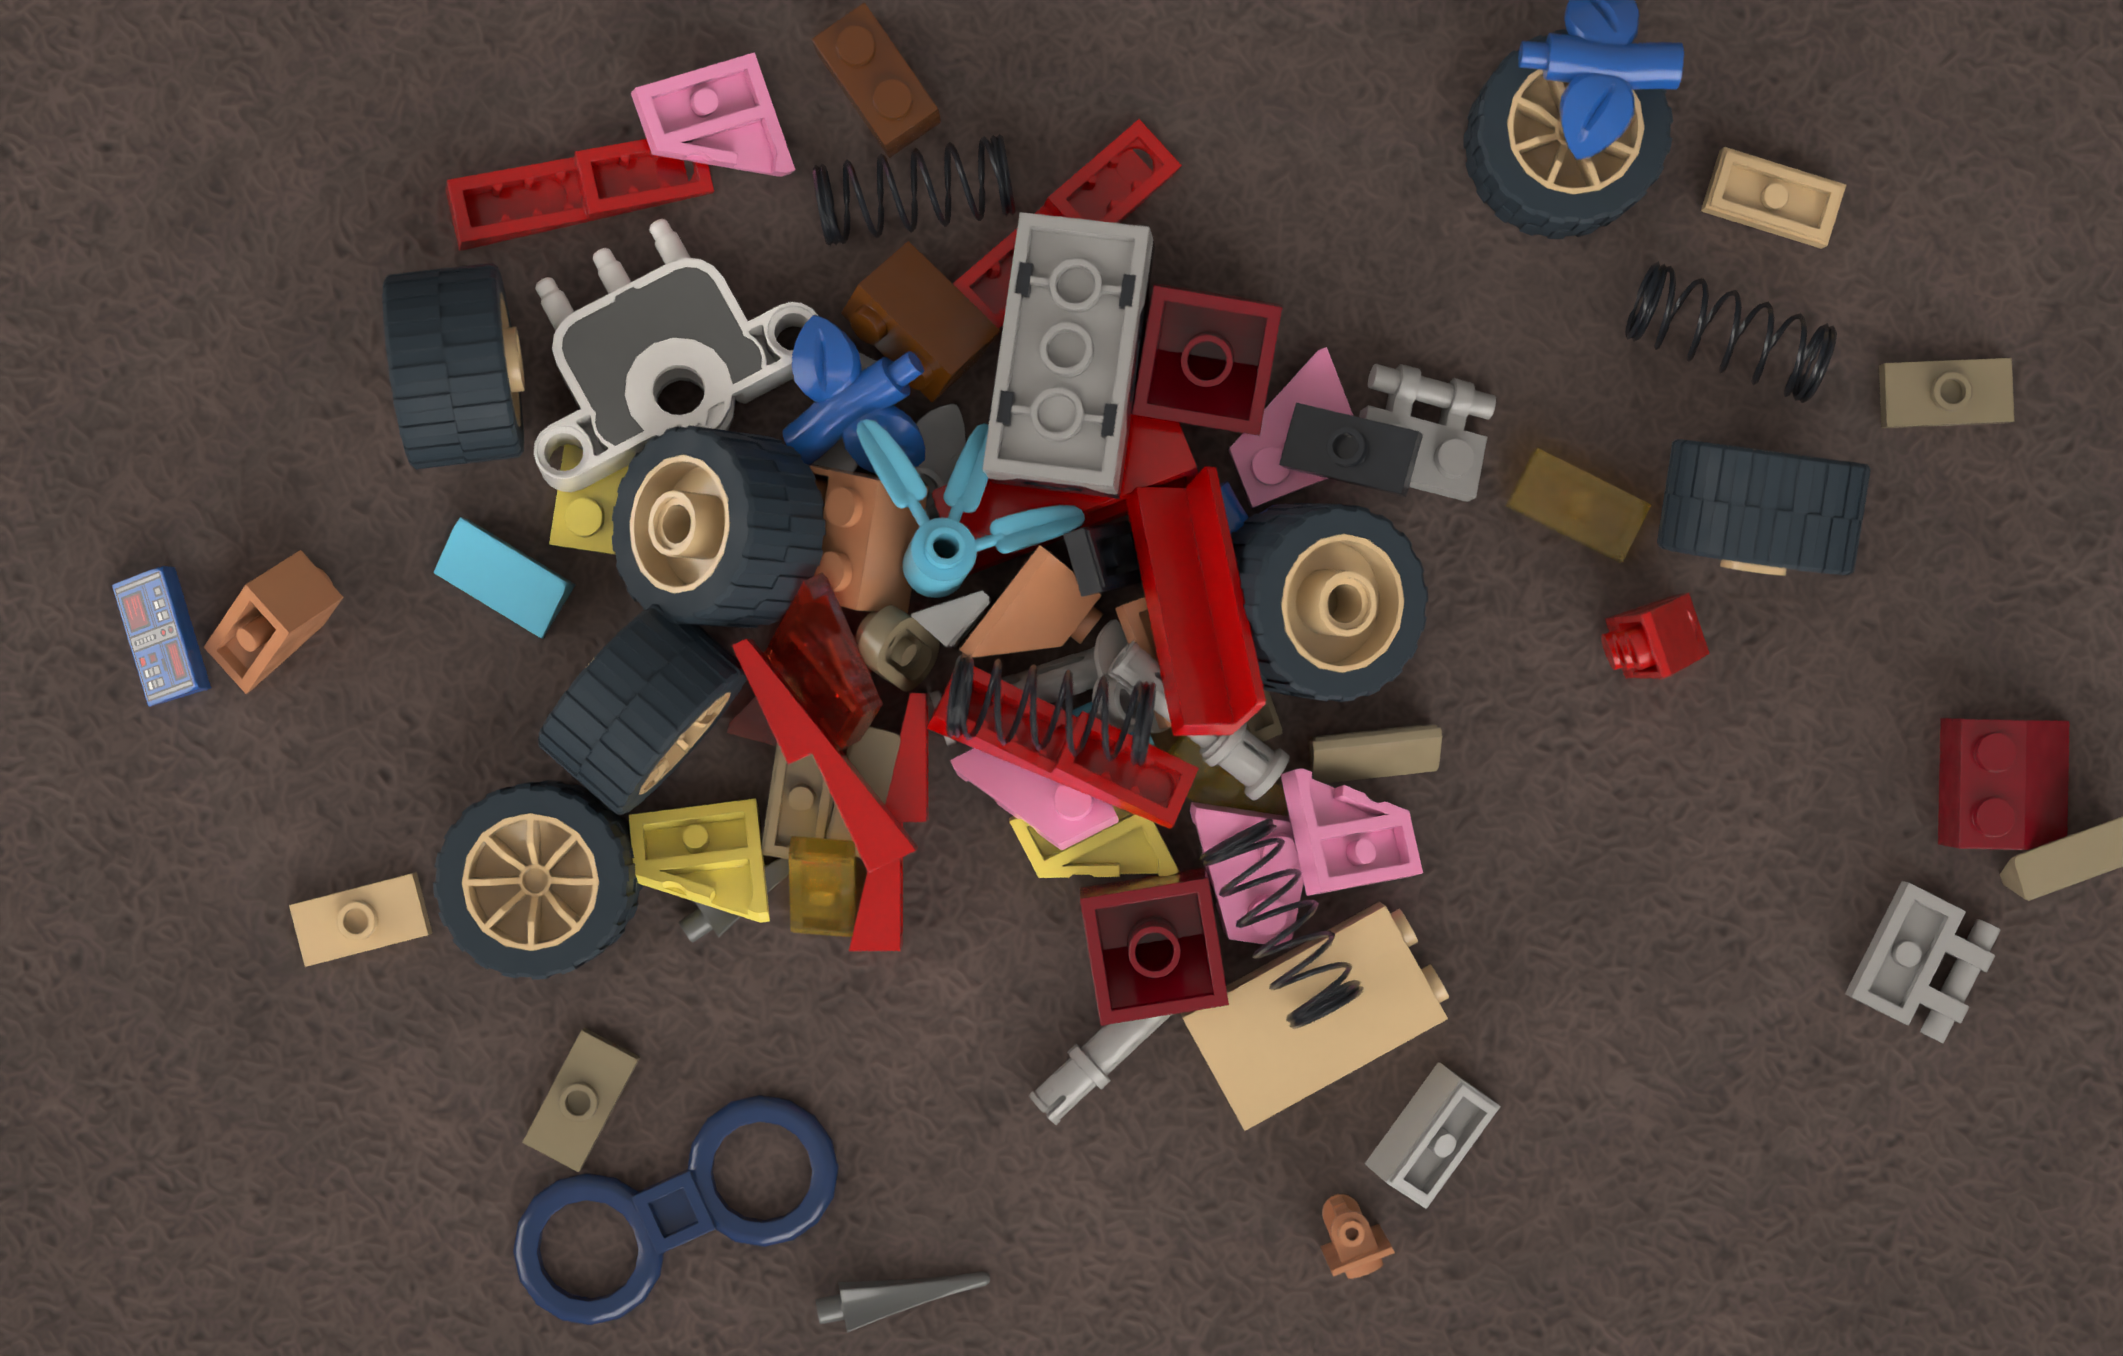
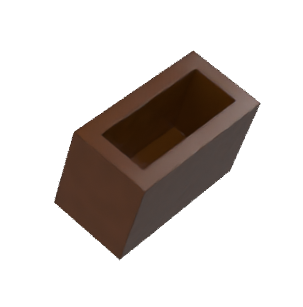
M865 2L811 39L817 55L889 158L941 123L937 106Z
M909 241L858 284L841 312L850 322L855 334L862 341L874 345L886 358L893 362L908 351L913 352L921 361L924 373L911 381L909 386L920 390L932 403L983 356L1000 332Z

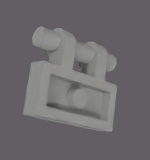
M1374 364L1369 374L1368 388L1388 393L1386 410L1368 405L1360 410L1359 417L1416 430L1423 434L1409 487L1466 502L1475 499L1487 436L1464 431L1466 417L1471 415L1489 420L1496 406V396L1476 391L1473 383L1453 378L1450 383L1421 376L1419 368L1400 364L1394 369ZM1414 400L1441 407L1439 424L1411 417Z
M1902 881L1845 995L1908 1026L1919 1004H1922L1931 1010L1920 1032L1944 1044L1954 1022L1962 1023L1969 1009V1006L1964 1004L1980 970L1987 973L1995 957L1994 954L1990 953V950L2001 930L1985 921L1976 919L1965 940L1955 935L1966 911L1909 882ZM1947 953L1956 958V961L1941 991L1930 987L1929 984L1944 954Z

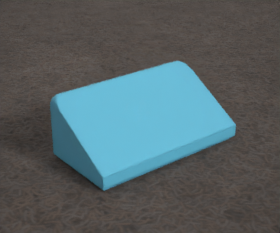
M462 517L455 524L433 572L541 639L546 635L575 587V584L469 519Z

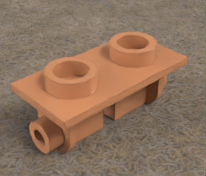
M1336 1194L1325 1202L1322 1216L1332 1242L1322 1245L1320 1248L1332 1275L1336 1276L1345 1272L1347 1278L1352 1279L1365 1276L1380 1269L1384 1265L1382 1258L1395 1253L1381 1226L1377 1224L1370 1227L1367 1219L1362 1215L1358 1203L1349 1195Z

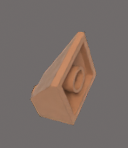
M1039 546L959 650L967 656L971 654L973 658L1063 647L1070 637L1081 644L1103 615L1102 612L1094 607L1102 595L1098 593L1081 597L1075 573L1046 549Z

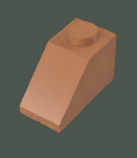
M300 550L244 586L204 648L243 692L247 694L326 623L344 597L333 586L329 576L323 570L316 567Z

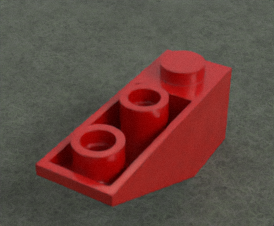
M1689 593L1676 594L1605 618L1609 632L1601 634L1603 649L1613 670L1622 668L1625 678L1663 679L1672 676L1710 654Z

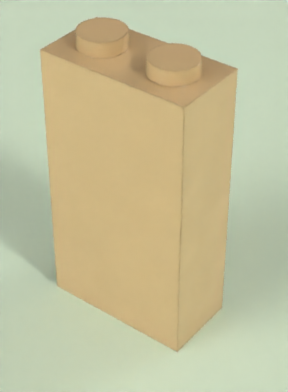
M1379 901L1327 930L1335 934V939L1331 946L1295 975L1323 965L1347 962L1352 965L1349 976L1341 984L1358 980L1361 982L1360 986L1364 989L1357 998L1310 1024L1294 1029L1289 1027L1290 1022H1287L1286 1018L1292 1011L1328 987L1346 968L1322 972L1277 990H1271L1269 987L1272 982L1314 953L1329 937L1309 940L1227 985L1229 1005L1181 1013L1186 1026L1244 1131L1448 1019L1440 1003L1448 999L1449 995L1432 965L1430 964L1420 969L1409 947L1418 943V939L1400 908L1389 913L1387 907Z

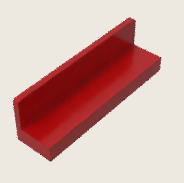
M1132 414L1120 499L992 483L988 478L978 508L972 513L963 512L959 522L968 528L974 539H978L991 534L990 525L992 521L998 518L1042 507L1074 505L1081 509L1085 515L1084 523L1075 530L1097 526L1129 514L1126 498L1135 487L1186 488L1198 475V469L1179 422ZM947 485L939 487L932 492V498L940 518H948L952 508L943 499ZM1064 535L1008 554L1000 553L996 546L978 551L975 563L967 576L1034 551L1039 546L1044 547L1064 539Z
M1204 467L1186 488L1135 487L1126 498L1173 736L1232 735L1264 707L1266 702L1250 623L1247 620L1243 606L1245 600L1216 467Z

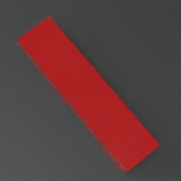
M1138 119L1047 198L1044 205L1034 214L1120 224L1172 177L1182 165L1143 122ZM1133 149H1140L1149 154L1153 161V171ZM1017 229L953 283L1000 330L998 335L1003 331Z
M647 139L575 151L574 157L449 179L446 182V194L459 251L712 194L714 193L709 165L692 162L694 173L688 181L684 160L652 155Z
M746 638L732 645L787 764H792L811 754L813 755L868 873L916 851L918 845L754 640Z
M975 666L971 700L966 721L968 734L972 732L978 720L991 678V674ZM951 675L926 727L927 729L1169 829L1174 826L1199 770L1198 767L1151 744L1148 746L1145 763L1141 767L1138 763L1133 766L1131 763L1133 735L1129 733L1126 735L1117 758L1109 762L1103 752L1102 720L1096 717L1085 747L1080 754L1073 756L1068 749L1066 739V711L1062 709L1049 743L1044 749L1038 751L1031 737L1030 693L1017 732L1008 744L1003 746L996 735L994 692L986 717L977 735L970 740H967L963 734L957 739L954 735L949 737L946 731V717L952 680ZM1001 680V726L1003 738L1006 739L1013 725L1023 690ZM1037 697V735L1039 744H1041L1048 730L1055 706ZM1084 711L1078 717L1072 715L1075 750L1080 743L1089 714ZM1108 724L1111 755L1118 741L1121 729Z
M910 693L900 733L901 742L885 804L902 827L903 822L928 821L929 729L926 727L929 723V693ZM903 857L870 873L867 872L849 951H901L903 947Z

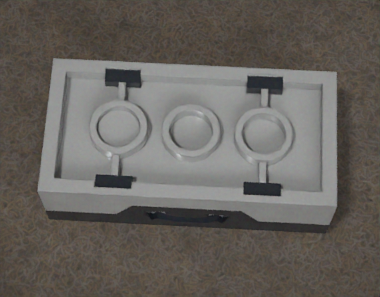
M1020 212L982 469L992 483L1120 499L1155 252V244L1150 227Z

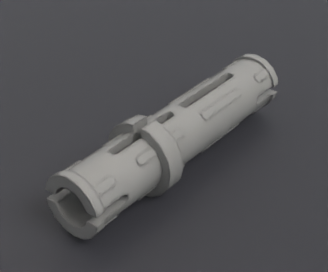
M1171 1015L1103 1026L1082 1047L1076 1043L1067 1051L1070 1058L1028 1096L1043 1113L1046 1112V1116L1050 1121L1057 1125L1061 1121L1060 1119L1096 1085L1103 1089L1111 1081L1107 1075Z

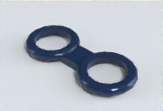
M757 1095L731 1101L707 1118L691 1144L687 1170L643 1190L637 1191L614 1177L590 1173L559 1179L533 1197L518 1221L513 1254L520 1282L538 1306L560 1320L594 1325L620 1319L643 1303L661 1275L664 1252L708 1232L717 1230L735 1242L763 1247L795 1240L819 1222L834 1198L839 1168L832 1139L815 1115L791 1100ZM756 1122L778 1124L795 1134L808 1151L812 1167L810 1188L801 1204L784 1216L767 1220L745 1217L729 1207L717 1191L713 1174L715 1154L724 1138L740 1126ZM584 1200L606 1203L622 1213L634 1229L638 1245L636 1267L627 1283L611 1294L595 1298L572 1295L557 1286L544 1269L540 1252L543 1229L551 1216L567 1204Z

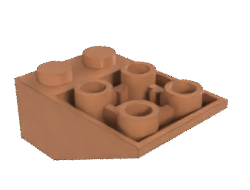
M814 464L809 465L815 475L817 488L821 490L824 503L822 507L823 518L826 520L820 566L818 565L813 576L814 581L808 592H805L802 597L862 611L879 612L884 607L893 605L908 613L912 587L905 579L902 564L904 554L914 534L919 529V525L908 507L899 508L893 503L877 475L851 472ZM819 475L829 476V479L827 480ZM926 486V496L924 497V499L919 501L924 510L926 507L929 486Z

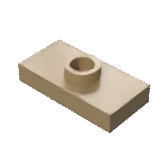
M1723 147L1719 151L1701 211L1822 249L1828 245L1846 184Z
M417 872L289 905L305 967L432 934Z

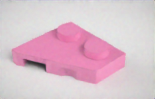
M755 52L643 85L631 92L652 155L779 177L795 171Z
M1327 347L1318 350L1264 409L1260 436L1243 433L1228 449L1251 508L1328 479L1287 469L1279 465L1296 403L1353 416Z
M974 748L950 760L959 777L966 782L970 781L995 799L999 806L1017 819L1024 820L1035 828L1039 835L1061 851L1119 822L1111 804Z
M1303 768L1280 775L1307 896L1407 878L1423 873L1411 816L1408 810L1386 801L1381 803L1373 802L1365 793L1345 785L1337 788L1311 779L1312 772Z
M1191 802L1190 814L1193 823L1196 825L1203 853L1222 841L1268 818L1273 820L1276 830L1259 841L1270 838L1284 839L1285 843L1281 851L1238 885L1286 869H1298L1301 871L1289 816ZM1278 844L1264 846L1225 861L1205 866L1209 882L1214 888L1217 899L1216 906L1222 928L1228 939L1266 944L1296 922L1298 908L1243 928L1236 927V922L1241 917L1276 893L1295 875L1280 877L1230 896H1219L1220 890L1225 885L1257 863ZM1302 874L1298 882L1289 891L1257 915L1300 901L1304 884ZM1293 932L1276 945L1292 940Z

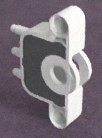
M665 219L656 220L650 225L649 229L655 240V247L665 265L631 282L622 264L615 259L610 249L602 248L593 254V261L598 269V276L608 294L575 312L564 292L559 290L554 279L547 277L537 282L535 289L541 298V305L556 331L553 336L552 346L555 361L564 383L579 408L574 413L552 423L538 435L534 444V457L543 478L551 487L559 491L575 492L628 466L636 453H640L650 439L656 435L664 434L667 429L677 426L687 428L691 425L728 431L734 419L735 400L746 404L794 378L792 371L793 350H787L782 347L776 339L785 328L792 326L803 328L804 324L813 315L817 314L812 308L803 303L788 302L747 321L723 276L713 265L701 259L691 258L680 237L672 230ZM679 380L691 381L704 391V398L700 405L691 413L684 415L670 414L662 410L657 404L662 390L670 383ZM569 444L583 450V457L580 463L573 469L560 471L549 465L553 451L559 446Z

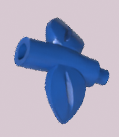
M1569 0L1564 17L1568 35L1549 33L1546 43L1521 41L1519 68L1543 69L1544 80L1569 83L1561 96L1560 117L1564 137L1576 160L1591 158L1619 139L1627 130L1635 110V98L1632 90H1677L1679 87L1684 62L1683 43H1632L1638 36L1640 18L1639 10L1634 0Z
M813 315L804 324L795 342L792 353V371L795 383L814 403L783 429V438L786 445L793 447L801 455V459L805 464L811 465L843 438L846 451L858 466L869 472L876 473L856 432L857 424L861 420L869 419L876 421L892 436L914 467L919 466L925 461V444L922 434L912 418L894 406V404L910 395L909 383L924 373V367L919 358L913 352L908 351L894 362L883 357L862 370L860 354L847 334L828 319Z

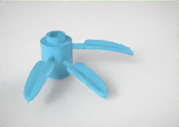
M869 419L861 420L857 424L856 432L876 474L893 503L899 508L908 507L919 525V529L914 534L904 554L902 567L908 584L916 592L924 596L940 598L954 593L962 585L973 567L978 551L996 546L1000 553L1008 554L1062 536L1081 527L1085 521L1083 511L1074 505L1042 507L998 518L992 521L990 525V535L974 539L968 528L959 521L963 512L972 513L976 511L988 481L987 475L982 470L989 424L986 423L978 425L974 429L953 469L943 498L945 503L952 507L948 518L930 520L919 502L927 494L926 486L907 455L892 436L876 421ZM936 553L943 555L946 559L939 557Z

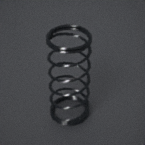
M1001 134L997 137L992 135L990 138L991 143L985 136L979 141V212L975 205L958 151L954 144L948 142L945 147L944 156L946 187L945 219L920 150L914 148L911 152V191L913 197L911 225L903 208L888 160L881 153L877 157V195L879 201L877 231L869 215L851 161L845 160L843 163L845 205L843 237L838 229L837 217L834 212V200L827 167L824 164H821L820 167L815 165L813 167L814 186L826 244L829 246L832 243L837 245L839 242L845 244L849 238V175L867 227L875 238H880L884 226L883 168L903 225L910 233L914 232L918 216V203L916 199L917 160L936 216L941 225L947 227L951 219V154L971 212L976 220L981 221L985 213V147L998 182L1002 212L1006 217L1009 213L1014 215L1016 211L1003 136Z
M1658 261L1651 265L1640 285L1635 305L1628 317L1625 330L1627 340L1632 338L1633 342L1641 339L1661 297L1667 272H1669V294L1661 327L1654 345L1655 350L1660 349L1675 313L1680 309L1691 291L1698 284H1702V305L1695 335L1687 355V361L1693 360L1707 325L1712 321L1723 303L1730 296L1734 295L1736 304L1734 322L1729 343L1719 367L1720 374L1726 371L1734 346L1740 335L1744 333L1755 315L1762 308L1766 307L1768 309L1767 333L1760 361L1751 380L1752 385H1756L1759 382L1772 347L1777 343L1788 326L1793 321L1799 319L1801 322L1800 345L1793 372L1784 389V396L1788 397L1792 393L1795 401L1800 400L1801 403L1807 402L1812 398L1823 380L1833 355L1837 337L1834 325L1829 327L1828 323L1820 326L1806 347L1807 323L1804 316L1800 313L1788 318L1773 336L1774 310L1768 301L1757 305L1739 328L1742 305L1741 297L1737 290L1726 292L1706 317L1709 290L1704 278L1694 280L1685 289L1674 305L1671 314L1675 296L1676 274L1671 266L1666 267L1665 263L1660 265ZM1643 296L1641 307L1639 309L1638 314L1635 316L1638 303L1641 297ZM1821 348L1820 353H1819V356H1818L1817 361H1816V364H1815V366H1814V368H1813V370H1812V373H1811V375H1810V377H1809V379H1808V373H1809L1811 364H1812V362L1815 360V358H1816V356H1817V354H1818V352H1819V349ZM1808 357H1809V363H1808L1806 372H1805V374L1802 376V371H1803L1805 362H1806V360H1807Z
M964 653L957 658L947 706L946 731L949 737L954 735L957 739L963 734L967 740L974 738L981 729L994 692L996 735L1003 746L1008 744L1017 732L1030 693L1031 737L1035 748L1040 751L1047 746L1052 737L1066 694V739L1069 751L1073 756H1076L1082 752L1086 745L1102 696V745L1104 755L1110 762L1117 758L1121 751L1138 698L1131 747V763L1133 766L1138 763L1140 767L1145 763L1155 707L1156 684L1154 682L1151 684L1148 681L1142 683L1141 680L1136 682L1118 741L1110 755L1108 737L1109 680L1105 674L1099 680L1084 733L1075 750L1072 729L1073 673L1070 669L1064 674L1048 730L1042 743L1039 744L1036 718L1037 667L1035 664L1029 668L1013 725L1006 739H1004L1001 726L1002 662L998 658L994 663L980 715L974 729L968 734L966 721L973 686L974 660L971 654L966 657Z
M1268 818L1208 849L1200 855V859L1204 860V866H1210L1264 846L1278 844L1257 863L1225 885L1220 890L1219 896H1230L1280 877L1295 875L1276 893L1241 917L1236 922V927L1243 928L1296 908L1312 906L1295 923L1253 953V958L1260 959L1309 940L1329 937L1309 957L1270 984L1269 989L1277 990L1322 972L1346 968L1328 987L1287 1015L1286 1021L1290 1022L1289 1027L1296 1029L1310 1024L1357 998L1364 988L1360 986L1361 982L1358 980L1341 984L1349 976L1352 965L1347 962L1331 963L1295 975L1331 946L1335 939V934L1331 931L1310 933L1276 945L1298 929L1315 913L1319 905L1317 901H1298L1257 915L1298 882L1302 874L1300 870L1286 869L1238 885L1270 861L1284 846L1285 841L1282 838H1270L1259 841L1276 830L1273 820Z

